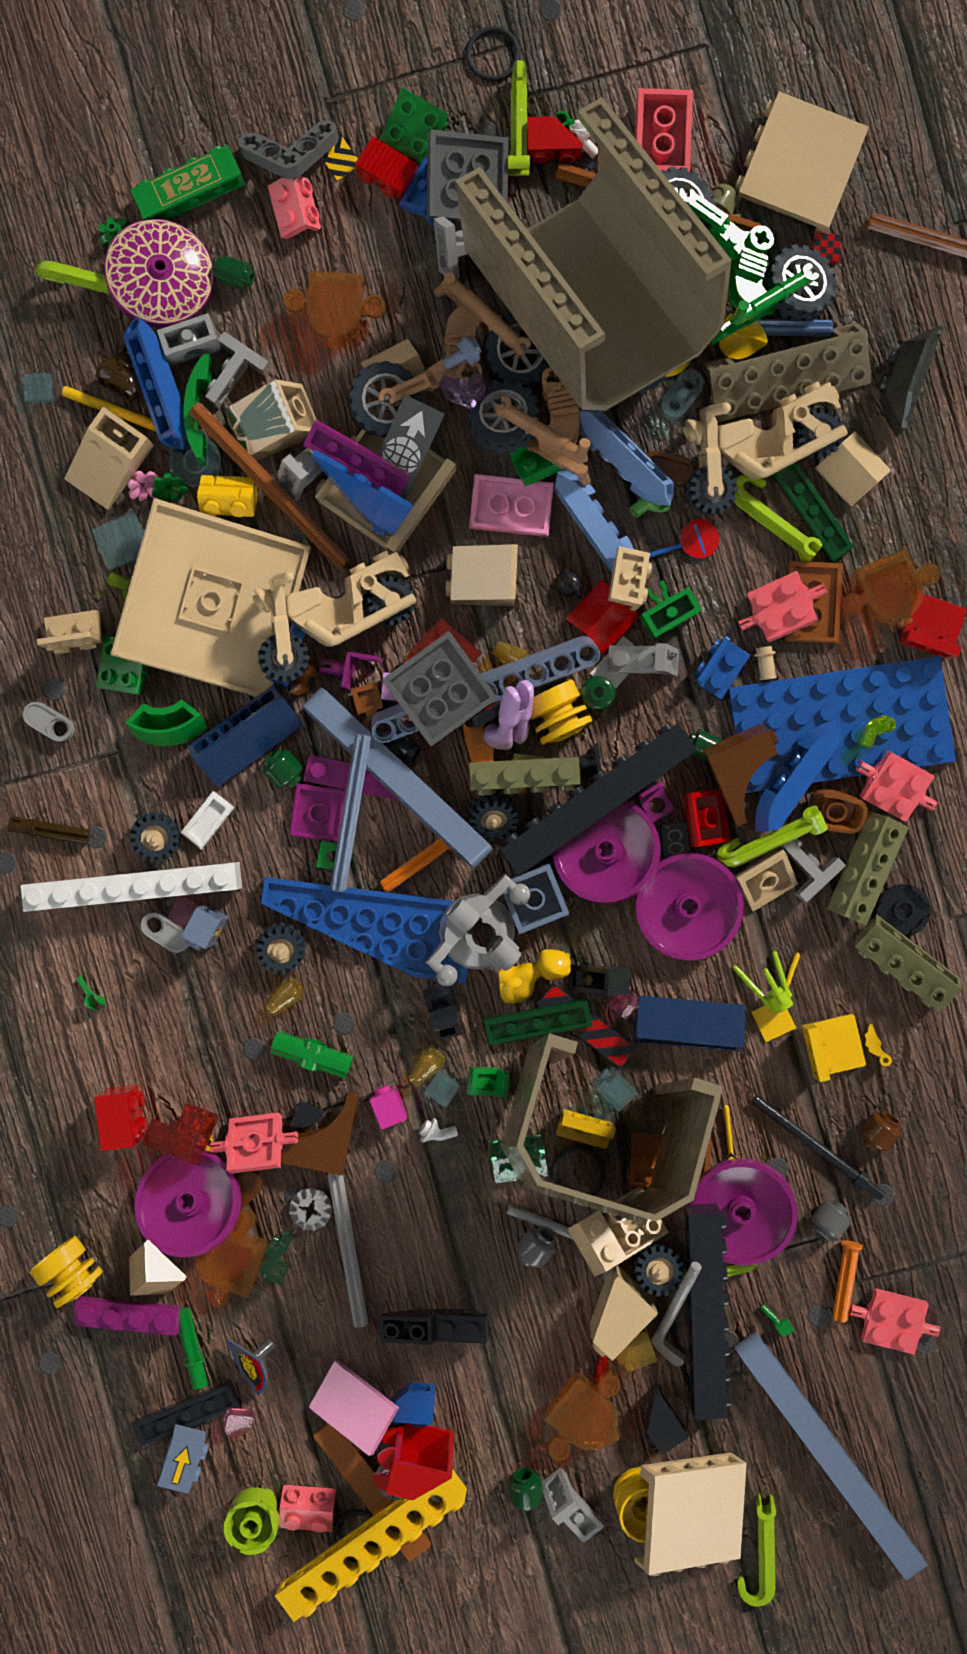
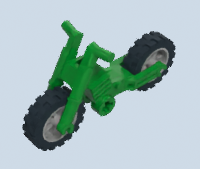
M669 167L667 171L661 170L706 228L712 225L709 232L732 260L728 294L730 302L736 310L730 316V321L724 324L710 344L714 345L736 331L743 330L764 316L775 313L774 310L776 309L780 311V315L785 318L789 316L793 321H798L799 319L809 321L812 317L813 319L816 318L830 305L831 300L836 295L834 289L837 287V279H834L835 271L833 267L830 268L828 265L829 260L826 257L820 256L821 252L816 249L811 250L806 245L801 247L792 245L789 249L787 247L784 248L770 262L769 266L765 268L768 256L764 254L773 245L774 241L773 235L768 228L756 226L750 232L740 230L730 222L727 214L716 207V202H713V191H709L708 183L704 179L698 178L699 174L694 171L690 173L684 167H680V169ZM757 237H758L759 239H761V242H760L761 245H759L758 243H756L757 240H758ZM793 268L794 274L787 271L786 269ZM809 288L815 290L814 295H813L812 292L809 290Z

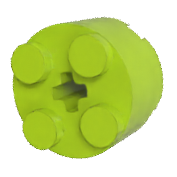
M248 1488L237 1494L231 1502L224 1521V1535L230 1546L239 1549L240 1553L245 1555L262 1553L274 1541L280 1525V1504L272 1490Z

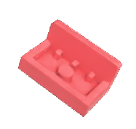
M301 175L294 179L282 177L268 185L281 238L289 239L306 229L314 231L321 229L319 212L315 207L312 195L313 188L307 177Z
M284 1485L280 1502V1528L292 1531L298 1529L312 1530L317 1533L332 1532L336 1490L332 1488Z

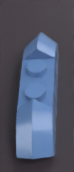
M580 410L579 432L582 438L590 440L589 448L591 451L594 452L598 449L600 456L606 462L612 463L624 480L632 483L630 489L636 495L654 504L670 506L674 495V482L601 410Z
M568 470L558 471L554 492L612 573L616 549L619 546L633 549L629 538L625 536L618 539L619 532L611 521L606 522L602 516L604 510L596 499L593 501L590 499L596 493L590 484L587 486L581 485L578 477Z

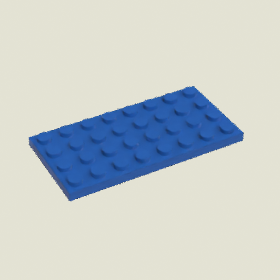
M940 656L737 686L728 689L734 734L736 735L763 723L768 730L773 729L778 739V744L775 745L778 754L768 759L756 770L748 783L745 793L775 789L773 786L782 774L786 776L792 768L789 763L797 752L802 754L803 752L797 745L798 742L815 727L836 720L840 728L842 741L812 783L864 775L856 771V766H860L858 762L862 760L874 767L882 760L887 750L918 767L956 761Z

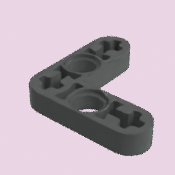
M321 121L315 124L289 148L258 133L244 134L239 138L238 144L241 155L246 160L283 178L294 179L302 175L336 145L339 137L334 122ZM308 148H314V149L309 150V151H303V150L308 149ZM271 154H276V155H274V156H272V157H266V156L271 155Z

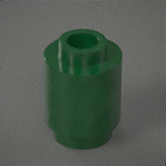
M224 256L223 258L218 257L213 266V277L218 279L219 283L240 290H246L248 286L251 287L253 284L255 272L252 270L250 263Z
M698 729L696 733L691 732L688 737L697 749L691 755L706 762L708 761L703 749L723 741L701 729Z

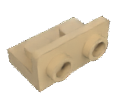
M621 546L616 549L608 601L630 605V610L636 611L642 604H645L648 595L645 582L652 570V563H649L650 553Z

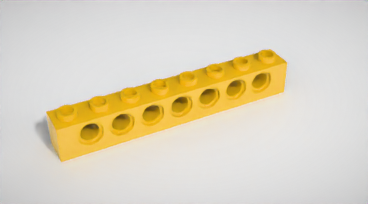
M452 1469V1479L413 1501L404 1498L396 1500L376 1516L371 1517L279 1584L275 1597L293 1622L302 1616L307 1618L315 1611L317 1605L323 1601L324 1603L331 1601L336 1596L338 1590L344 1586L346 1588L352 1586L358 1580L359 1575L365 1571L367 1573L373 1571L379 1565L380 1560L386 1556L388 1558L394 1556L400 1550L401 1545L407 1541L410 1543L415 1541L422 1534V1530L429 1525L430 1527L436 1526L443 1519V1515L450 1510L455 1512L460 1509L465 1503L467 1488ZM431 1496H439L442 1498V1501L435 1502L431 1499ZM417 1511L421 1516L414 1517L409 1512ZM395 1526L400 1531L393 1532L388 1527ZM373 1541L378 1544V1547H371L367 1542ZM346 1557H354L357 1562H350ZM325 1572H332L336 1577H330ZM304 1587H310L315 1592H309Z

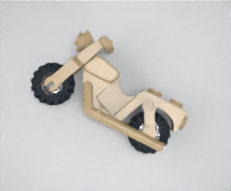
M819 381L803 388L805 394L797 398L795 394H792L780 400L781 406L773 410L771 414L772 428L770 430L756 428L751 419L718 426L715 416L727 414L731 410L730 404L726 402L702 408L699 412L700 421L686 420V427L683 428L685 437L690 443L701 444L699 468L695 470L694 474L690 475V481L686 483L688 492H685V494L690 499L688 503L694 506L695 511L702 512L701 514L705 515L722 513L725 509H729L732 506L731 502L736 500L735 492H738V487H735L737 480L732 478L731 475L733 473L730 470L727 471L725 470L726 467L721 466V456L748 478L760 479L768 477L806 456L807 458L817 459L831 455V452H836L839 449L837 446L843 443L841 438L846 436L848 432L843 421H838V418H840L838 413H832L835 409L841 407L839 394L835 387L831 386L830 382L820 385ZM819 405L822 407L809 410L807 406Z
M386 550L373 557L375 563L368 567L363 562L350 569L349 571L352 575L345 578L344 582L345 595L337 599L324 595L318 587L291 593L285 597L283 587L286 583L294 580L292 572L275 574L270 578V590L254 588L255 595L251 597L259 611L263 609L266 613H269L271 610L272 636L268 637L261 644L260 650H258V665L260 664L261 671L269 679H273L276 682H288L300 677L307 668V660H309V655H307L308 649L300 638L298 639L295 637L296 635L289 633L288 620L326 647L338 645L378 623H381L383 626H393L407 620L410 617V613L414 610L413 605L417 601L413 595V589L410 590V585L402 581L409 576L407 572L409 566L402 555L399 556L397 552L389 555ZM380 573H390L396 575L398 578H394V576H388L377 580L375 575H378ZM361 593H365L364 599H366L364 607L368 610V615L364 618Z

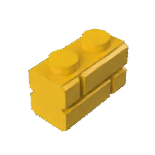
M201 475L197 493L199 511L211 516L254 517L257 503L256 483L250 477Z

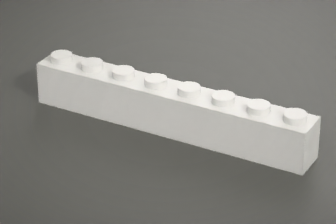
M240 862L25 884L21 885L23 912L238 890L242 888Z

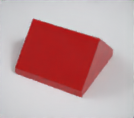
M601 580L565 620L582 636L590 637L600 653L604 655L609 650V646H613L640 615L636 611L630 610V605L608 601L610 585Z
M719 789L682 794L686 822L688 823L690 847H701L731 841L726 804Z

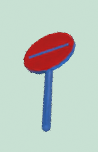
M702 519L693 520L682 529L680 543L651 552L649 558L680 548L692 558H707L718 548V531L709 521Z

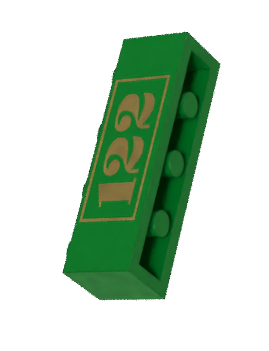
M226 145L214 147L208 154L202 157L190 158L184 165L176 169H166L160 176L152 180L140 181L136 187L130 190L144 220H170L244 186L245 182L229 146Z

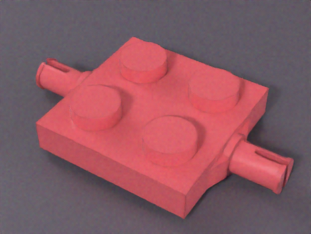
M795 571L748 592L753 615L738 622L742 631L758 625L763 630L768 643L819 621L814 611L813 599L828 594L824 583L808 590L802 583L798 572Z
M889 750L874 767L862 760L858 762L860 766H856V771L868 776L866 785L859 795L862 799L905 822L919 804L930 811L935 809L932 805L936 806L937 801L925 795L927 788L935 777L931 773Z
M278 1112L229 1119L226 1140L211 1142L210 1146L212 1147H210V1151L213 1154L218 1152L226 1153V1171L231 1174L281 1168L283 1144L298 1143V1133L296 1131L291 1133L282 1132V1115Z
M875 1288L872 1299L866 1308L853 1304L850 1305L849 1316L864 1319L861 1339L866 1343L915 1355L917 1344L922 1334L938 1337V1333H940V1326L925 1323V1316L929 1306L925 1300Z

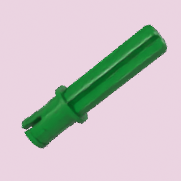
M184 1307L180 1309L179 1334L186 1359L184 1366L188 1368L191 1388L196 1390L206 1387L209 1383L203 1365L205 1357L201 1356L191 1310Z

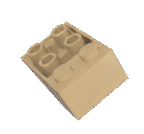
M102 407L88 427L64 479L109 510L154 447V444L132 426L105 407Z
M637 1187L613 1202L621 1204L641 1193L644 1189L643 1187ZM599 1210L568 1228L594 1277L607 1272L669 1233L661 1219L658 1221L648 1219L647 1224L644 1225Z

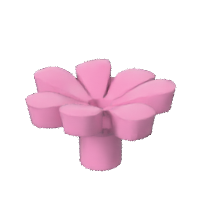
M136 471L133 474L134 480H130L127 484L130 489V498L134 500L138 497L139 501H145L148 494L150 497L155 498L152 496V489L154 488L153 480L157 475L152 471L145 475L142 471Z

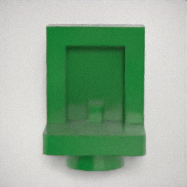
M469 1067L468 1094L496 1095L500 1098H507L511 1085L509 1071L499 1067Z

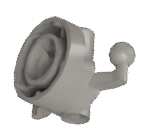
M505 874L483 895L471 894L463 896L448 906L440 922L439 936L441 943L426 961V964L437 973L436 978L439 984L451 986L457 980L458 974L456 969L451 965L441 964L447 955L463 967L477 970L492 967L507 971L518 961L521 952L518 951L519 947L514 942L515 927L512 915L504 904L496 899L508 889L510 891V899L514 904H525L530 898V890L526 885L515 884ZM478 920L482 923H488L492 928L493 937L484 947L476 945L472 935L467 932Z

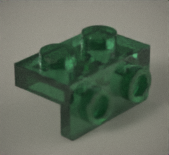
M542 1135L526 1136L523 1145L540 1177L548 1176ZM501 1140L490 1142L495 1184L519 1180L500 1146Z
M286 1229L281 1236L276 1233L267 1244V1248L263 1252L265 1257L259 1267V1270L262 1271L261 1275L268 1282H275L278 1285L284 1281L290 1267L281 1259L294 1237Z

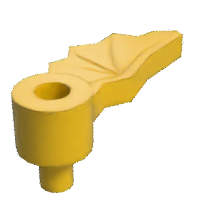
M870 1024L868 1032L864 1034L866 1037L865 1045L869 1047V1052L880 1056L881 1065L889 1066L892 1063V1059L881 1049V1041L876 1036L873 1024Z

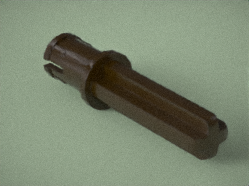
M11 815L8 822V832L31 835L34 839L38 836L79 844H87L90 839V830L43 822L39 818L33 820Z

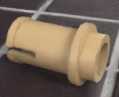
M772 646L757 648V654H754V657H757L760 680L777 678L773 658L775 651H772Z

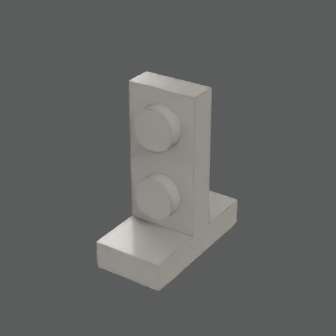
M444 216L435 218L433 221L439 272L444 276L446 273L451 272L458 279L460 278L458 257L468 254L465 251L462 230L455 232V225Z
M225 331L218 341L222 348L231 353L233 357H228L221 368L222 373L217 380L214 379L210 382L206 390L207 395L205 396L209 403L217 409H220L248 366L264 377H267L272 370L267 360Z
M308 448L295 458L290 454L285 457L281 462L276 482L295 502L301 498L303 489L323 473L312 460L311 455L313 451Z
M656 643V646H609L608 673L678 676L679 650L664 643Z
M795 839L780 846V848L808 876L809 880L794 893L801 901L808 902L846 865L839 858L832 857L819 869L820 862L811 853L806 855L800 849L802 843Z
M561 1467L542 1481L543 1494L552 1519L557 1525L564 1522L583 1543L604 1528L602 1519L571 1487L567 1473Z

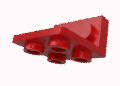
M917 593L914 596L899 643L948 660L957 658L962 646L956 645L967 609L922 593Z

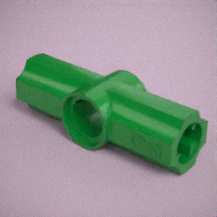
M277 1031L270 1051L271 1054L297 1062L296 1064L302 1068L311 1071L321 1070L345 1079L353 1060V1055L329 1048L327 1044L311 1038L302 1039L281 1031Z

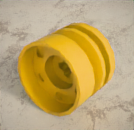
M573 679L534 697L530 720L542 717L544 722L535 731L536 733L546 729L549 731V734L540 738L542 745L560 742L580 732L588 723L593 721L590 715L581 719L577 717V714L587 708L585 705L573 708L571 704L580 696Z
M76 1235L56 1248L29 1271L39 1286L49 1281L54 1283L46 1293L48 1298L59 1291L61 1292V1295L53 1301V1305L56 1308L70 1301L72 1302L81 1296L103 1272L100 1266L87 1272L86 1269L95 1261L93 1257L83 1262L78 1260L86 1248Z
M640 1466L631 1468L620 1475L614 1485L613 1499L624 1532L636 1542L645 1543L649 1483L640 1476Z

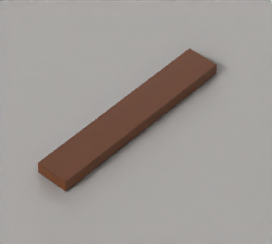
M326 1423L314 1432L313 1437L374 1516L395 1502L381 1494L380 1489L373 1480V1475L376 1473L375 1468L354 1443L329 1423ZM395 1526L388 1527L393 1532L400 1531ZM422 1531V1534L411 1543L407 1541L401 1545L400 1551L410 1562L431 1546V1542Z

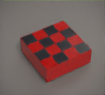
M815 232L812 250L816 249L821 252L820 256L826 257L829 260V264L837 265L840 256L841 235Z

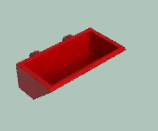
M400 1423L398 1428L386 1430L381 1441L392 1447L378 1452L377 1461L382 1468L389 1470V1472L374 1473L373 1480L375 1485L379 1489L386 1491L388 1495L413 1501L452 1479L454 1432L431 1425L418 1428L409 1423Z

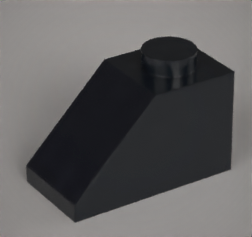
M571 964L568 991L605 996L629 994L630 967Z
M653 1385L645 1418L647 1433L644 1436L651 1448L657 1447L661 1455H663L689 1437L686 1427L658 1385Z

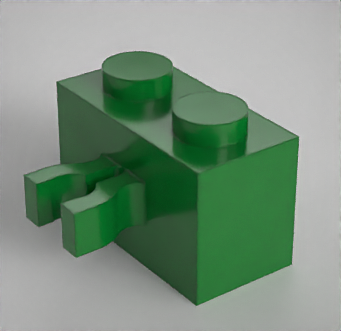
M664 580L658 583V586L662 591L661 597L664 600L663 602L659 596L652 593L651 588L648 589L647 597L656 606L643 613L639 619L652 641L702 611L689 587L669 597L667 586Z

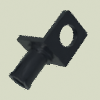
M594 743L595 752H593V755L578 756L579 763H581L579 765L580 772L595 771V773L601 771L598 743Z

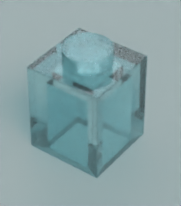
M614 1066L610 1070L605 1068L596 1077L597 1082L594 1084L596 1089L618 1112L638 1094L636 1089Z

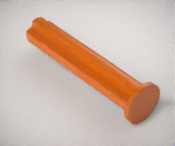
M439 838L382 879L380 884L386 892H390L448 849L450 851L453 850Z
M848 1240L841 1241L843 1253L832 1315L833 1320L840 1323H845L849 1317L859 1250L863 1249V1245Z

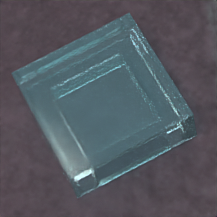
M51 373L24 374V400L27 403L53 402V375Z
M438 1070L424 1091V1094L447 1107L461 1084Z

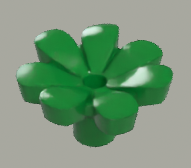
M109 217L106 225H99L98 231L100 234H103L99 238L101 246L110 245L115 236L127 227L128 222L124 218H120L116 222L113 217Z
M165 472L162 478H154L152 496L155 498L160 496V500L166 502L171 497L173 502H178L181 500L180 494H186L188 490L186 485L183 484L182 476L176 475L173 477L170 472Z

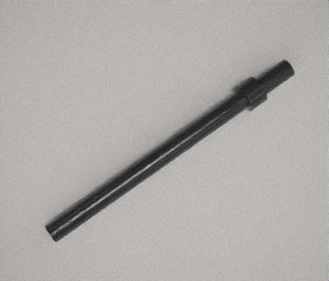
M755 1096L751 1104L852 1179V1184L860 1190L865 1189L878 1200L884 1197L885 1191L870 1181V1177L862 1170L857 1171L760 1096Z

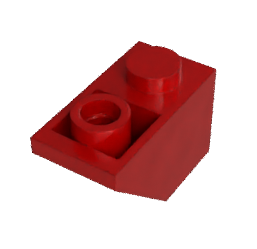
M554 116L527 117V155H530V161L538 164L547 163L549 160L571 163L581 159L582 142Z

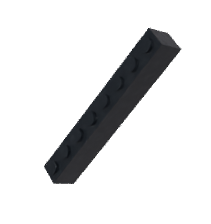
M670 722L656 731L659 734L657 738L651 742L646 738L634 747L637 752L627 757L624 754L612 763L614 765L612 770L607 773L601 770L590 778L593 783L584 789L580 785L568 795L571 799L564 804H561L560 801L556 802L546 810L548 815L540 820L538 817H535L524 826L527 830L518 836L514 832L502 842L505 846L500 850L517 874L520 876L697 751L678 723L673 726Z
M717 1203L684 1205L686 1273L692 1262H697L702 1267L687 1295L690 1407L695 1420L727 1418V1407H731L730 1392L726 1390V1382H730V1370L725 1361V1357L730 1355L728 1340H725V1332L729 1331V1321L727 1315H724V1306H728L727 1290L723 1287V1281L728 1279L726 1264H723V1255H727V1245L725 1238H722V1229H726V1217L724 1212L721 1213Z

